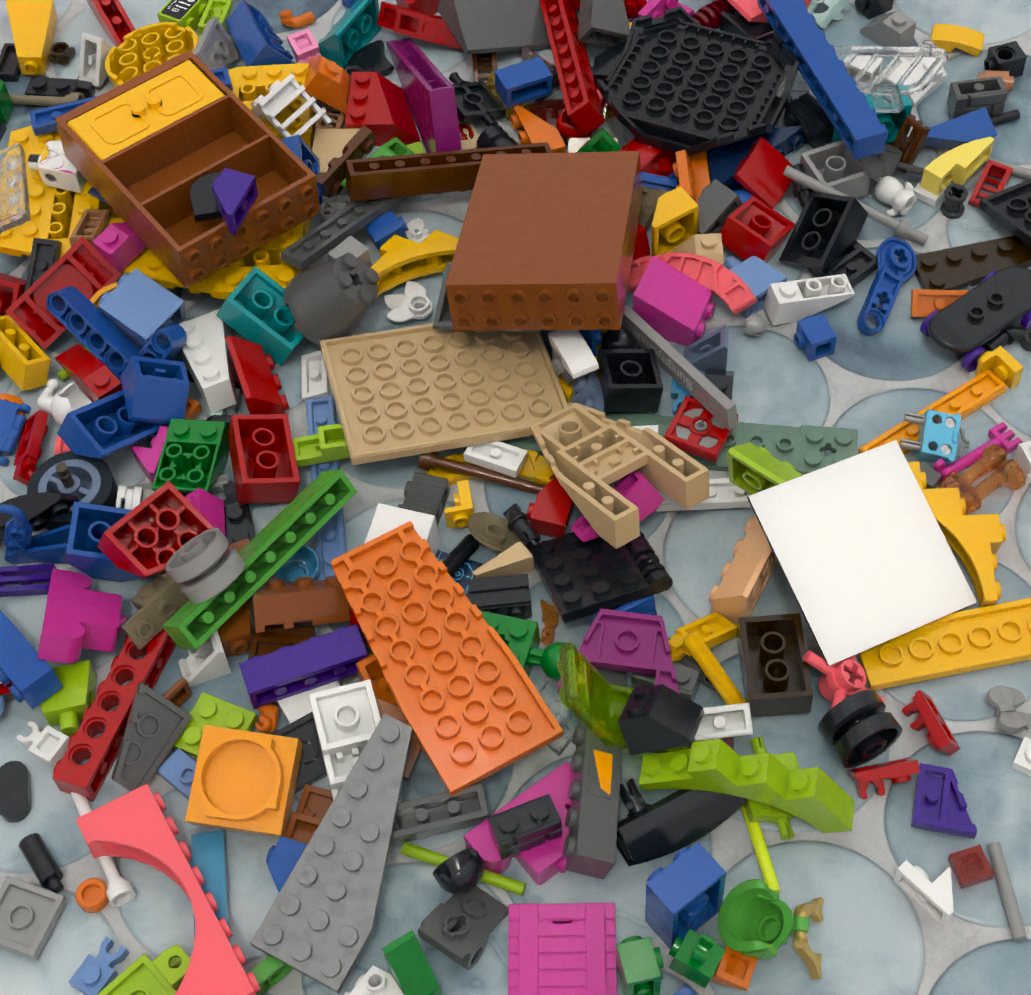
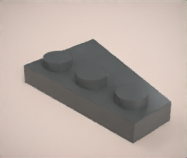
M138 682L111 779L129 791L148 784L192 716L142 682Z

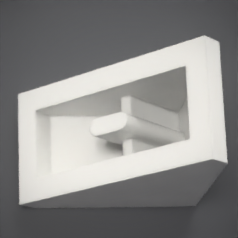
M81 33L79 80L92 82V85L97 87L102 86L108 75L105 69V60L111 48L104 39L87 33Z

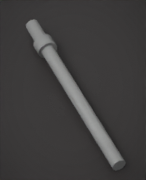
M788 165L782 174L816 192L848 196ZM858 201L868 212V218L894 230V234L902 238L906 236L922 245L926 243L929 235L912 228L911 223L902 219L898 221Z

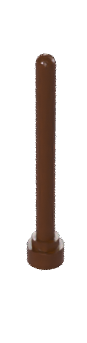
M435 452L420 454L418 469L430 471V469L436 470V468L537 495L546 486L518 477L513 478L492 470L439 457L440 454Z

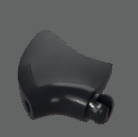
M377 40L362 47L349 58L347 63V73L352 76V72L363 71L377 72L380 75H385L394 70V66L385 57L382 40Z

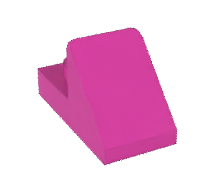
M166 426L159 427L157 436L152 438L151 448L131 446L137 464L151 483L154 481L168 427Z

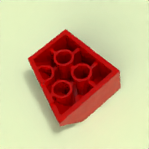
M352 72L344 124L345 129L366 126L375 136V146H382L395 137L405 145L420 142L421 140L403 89L377 72Z
M168 481L106 530L97 547L117 568L145 579L166 571L165 566L168 560L178 549L195 536L214 527Z

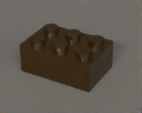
M800 613L738 617L736 637L746 703H749L751 717L810 713L814 695L809 665L803 661L806 647Z

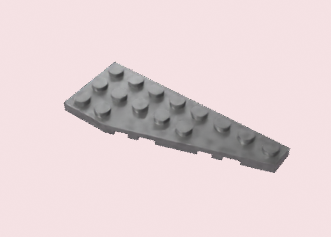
M385 713L250 942L258 950L338 994L374 931L375 915L380 901L381 886L387 866L396 821L395 816L402 791L404 771L407 766L413 737V728Z

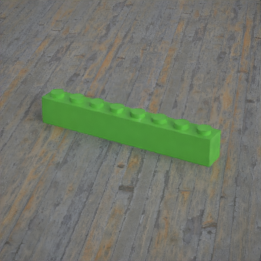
M341 469L323 471L239 552L246 565L240 575L227 588L216 596L198 604L191 603L188 600L162 625L180 649L197 650L357 493V490Z

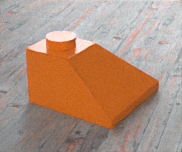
M312 56L309 60L304 85L306 93L346 115L351 82L350 75L335 62L323 56Z

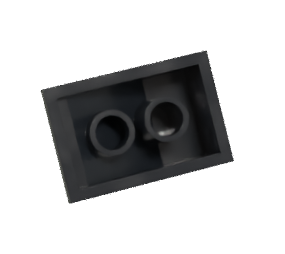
M811 191L779 261L825 270L858 237L868 212L854 197Z

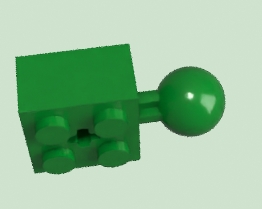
M481 611L484 620L490 627L492 626L513 652L528 677L530 676L532 666L541 667L544 674L554 681H559L561 677H564L569 668L570 661L577 654L573 646L565 642H556L549 645L546 649L538 648L541 641L538 622Z

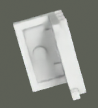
M292 73L282 82L277 80L267 89L270 93L265 97L261 94L251 103L253 107L251 111L258 118L264 116L284 138L291 137L285 128L309 107L314 110L316 115L294 135L299 134L301 136L320 118L326 125L332 121L326 115L327 111L324 108L321 109L316 104V99L306 93V88L303 85L300 86L295 81V76ZM300 95L306 103L284 123L280 124L275 116Z

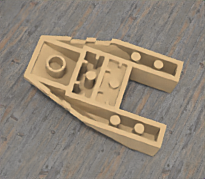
M576 402L530 425L531 433L561 486L595 532L616 549L640 536L639 508L609 486V484L637 470L654 487L686 510L709 498V469L650 428L640 430L631 427L630 421L608 419L604 412Z

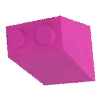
M653 256L633 294V310L665 340L684 346L694 343L698 338H703L706 330L705 322L707 318L711 319L713 317L716 304L712 303L713 291Z

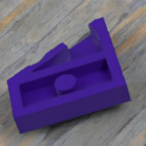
M920 763V773H917L911 827L975 839L977 827L975 824H972L966 810L967 803L963 794L958 790V781L953 769Z

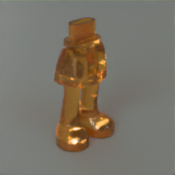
M988 445L981 452L982 458L961 475L957 472H951L938 487H959L960 498H965V515L981 508V501L997 488L1005 485L1007 488L1015 491L1021 489L1026 484L1025 476L1017 462L1012 458L1007 461L1006 452L998 445ZM995 471L975 487L971 485L987 472Z

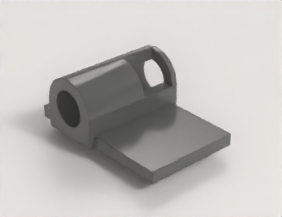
M476 886L466 893L454 894L445 904L440 903L422 920L421 926L418 929V936L466 970H471L484 953L489 934L509 914V907Z

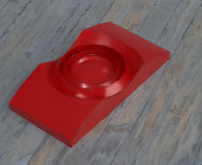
M82 236L5 312L46 350L67 329L48 310L46 305L47 296L64 287L74 286L90 300L100 289L114 283L121 274Z

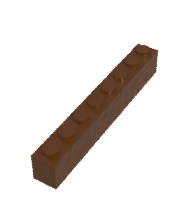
M548 142L346 160V189L350 201L390 199L403 196L413 197L457 191L465 192L474 188L483 154L552 153Z

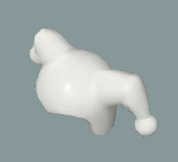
M49 379L47 387L37 399V406L40 410L52 414L54 420L60 426L67 413L93 403L74 382L68 384L52 396L53 391L58 389L59 382L56 379Z

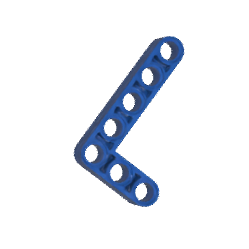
M67 286L54 291L46 299V305L50 313L105 364L120 381V375L132 355L173 361L187 341V335L183 327L179 324H170L155 331L140 350L74 286Z

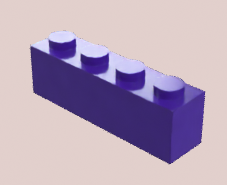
M355 624L349 627H341L334 632L322 636L311 637L305 642L293 646L281 647L277 651L263 656L251 657L247 661L239 663L251 703L253 708L256 709L356 675L358 672L355 663L366 658L368 653L358 625Z

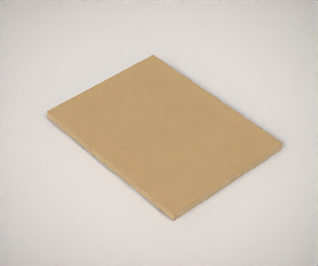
M433 323L319 341L352 466L533 436L530 431L531 424L569 406L541 333L433 329Z

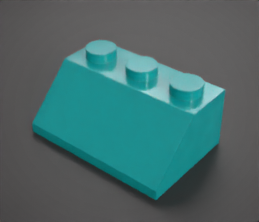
M378 0L355 1L345 11L340 20L332 26L325 37L318 42L321 56L335 62L346 71L349 58L356 51L368 45L382 29L381 26L377 25L379 16Z
M254 266L228 296L216 316L250 342L261 344L264 353L270 354L274 361L282 365L304 336L294 326L296 320L289 307L284 305L285 289Z

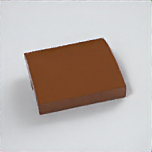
M305 784L297 811H292L284 837L308 845L333 802L331 791Z

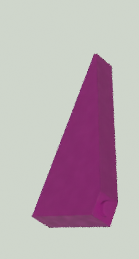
M410 38L386 41L426 152L461 150L454 86Z

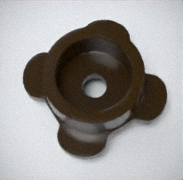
M57 42L51 46V54L48 55V60L50 62L56 61L62 65L68 64L71 56L76 54L75 48H69V45L65 42Z

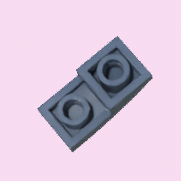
M592 371L584 377H578L571 388L573 390L571 402L604 412L603 392L596 373Z

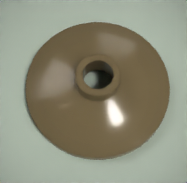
M477 512L472 514L468 520L467 526L470 533L487 549L503 552L515 543L520 542L514 531H509L507 528L508 521L498 515Z

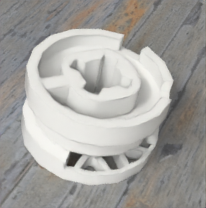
M119 485L116 508H123V499H125L124 509L133 510L142 501L143 487L135 486L134 489H128L126 485Z

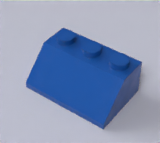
M121 390L67 413L57 434L74 454L102 459L157 434L159 427L165 425L129 420L124 392Z

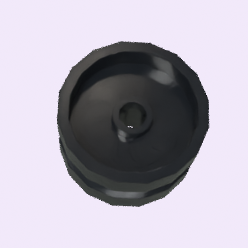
M875 690L860 691L845 698L828 711L819 722L818 731L829 745H835L834 754L845 768H855L875 759L892 746L901 735L902 727L891 712H885L886 705Z

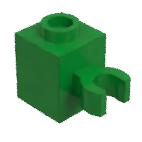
M689 929L684 939L677 936L668 954L674 958L669 968L706 988L726 949L716 944V940L706 934L700 935Z

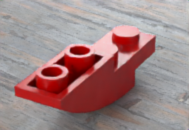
M381 1L377 21L378 26L416 39L463 50L442 17Z

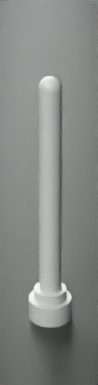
M71 792L80 817L92 811L86 797ZM111 856L99 857L98 859L109 882L106 895L111 906L120 907L132 901L136 894L131 882L120 876Z

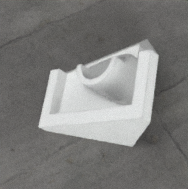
M217 630L197 650H189V656L186 659L181 658L178 661L182 677L187 680L189 687L231 674Z

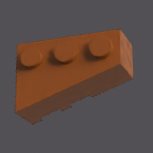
M335 575L327 576L325 580L313 581V577H299L295 579V582H284L282 578H271L253 596L256 633L265 632V626L283 624L284 629L294 628L293 623L312 622V625L315 626L350 621L351 607Z

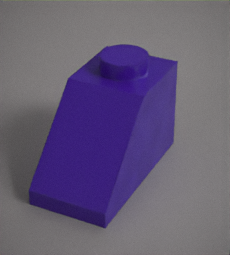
M224 168L220 176L216 177L213 181L212 193H214L216 206L229 232L235 234L258 196L255 176Z

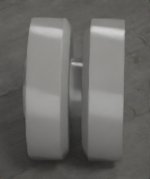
M211 528L192 538L173 554L165 566L166 572L174 582L183 583L182 592L191 603L198 604L216 596L240 575L246 565L236 549H227L229 540L220 528Z

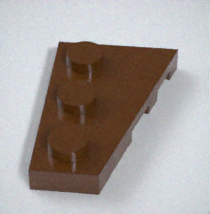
M363 126L344 146L343 155L340 158L334 157L328 163V171L324 175L319 173L316 176L317 186L325 197L337 196L343 190L344 186L341 185V182L346 178V160L362 159L365 154L368 155L373 150L376 139L373 132L366 126Z

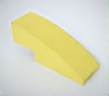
M991 136L977 139L945 152L924 168L920 187L938 196L952 182L963 185L991 157L995 139Z

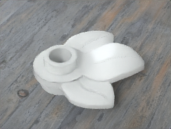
M407 281L404 294L384 295L385 304L390 310L387 314V319L393 322L402 323L411 319H425L433 311V305L427 297L426 289L414 281Z

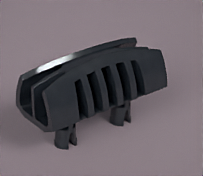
M629 779L626 783L629 792L622 783L620 784L619 795L629 814L627 818L619 821L617 824L616 847L628 866L663 857L692 844L710 833L732 816L747 800L738 796L710 791L680 789L650 805L645 803L634 783V779Z

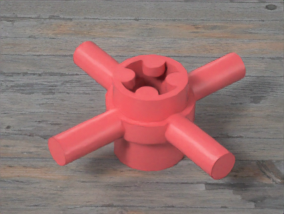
M809 650L805 653L803 661L823 673L818 680V687L822 696L832 702L831 709L845 698L857 692L870 690L864 686L866 674L862 666L855 661L856 655L827 666L823 658Z

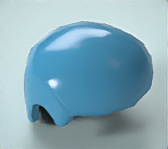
M303 545L276 571V577L282 578L284 582H295V579L299 577H313V581H316L320 575V559L313 548Z

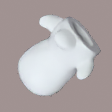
M892 176L881 178L874 189L875 197L879 201L892 206L886 212L888 216L907 214L918 198L914 194V188L911 183L906 182L904 187Z

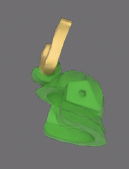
M760 879L744 881L728 893L719 910L718 931L721 939L729 948L742 952L744 956L770 960L777 956V950L786 945L789 936L794 937L795 950L806 963L811 979L822 978L820 965L822 954L814 953L808 943V917L811 918L813 923L823 921L822 907L824 900L822 897L813 898L810 904L797 905L793 917L789 906L779 900V893L769 889L767 883Z

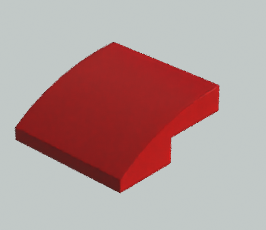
M760 136L754 141L748 156L740 161L733 177L754 197L773 209L791 183V179L782 174L787 165L790 167L793 165L767 140Z

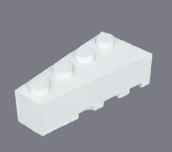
M220 309L179 324L187 335V341L179 353L211 414L237 404L233 364L225 337L229 336L226 323L216 316Z

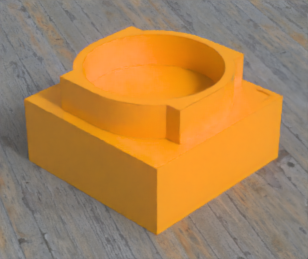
M204 725L185 821L196 826L275 838L284 837L291 816L304 744L298 738Z

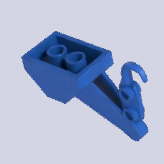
M74 501L71 524L32 536L33 526L26 519V514L21 508L8 504L0 505V513H7L13 516L11 520L6 522L3 544L6 546L4 557L6 562L11 564H70L91 578L115 582H125L141 578L117 568L97 547L103 533L131 511L130 509Z

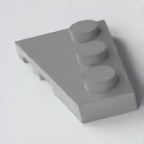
M217 17L208 20L193 51V54L209 70L222 68L240 58L241 54Z

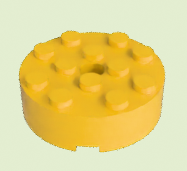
M160 22L141 27L124 36V42L118 47L113 46L110 49L105 60V69L113 87L116 88L188 50L193 53L199 40L198 36L191 27H179L177 22Z

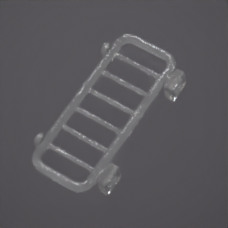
M931 40L923 41L920 47L834 46L837 56H850L844 63L846 68L856 56H872L854 79L860 92L872 94L876 112L900 113L904 108L901 95H913L923 91L948 60L947 51L936 47L935 43ZM879 56L894 57L873 84H857ZM901 57H917L895 85L879 84ZM924 57L936 58L918 82L902 85ZM794 82L791 92H812L806 82ZM791 94L789 96L788 102L792 101Z

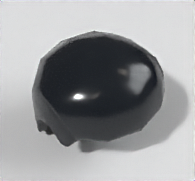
M466 848L441 863L433 871V876L444 891L452 894L466 893L476 887L482 879L485 863L478 851Z

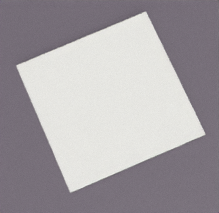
M897 440L747 497L827 666L977 602Z

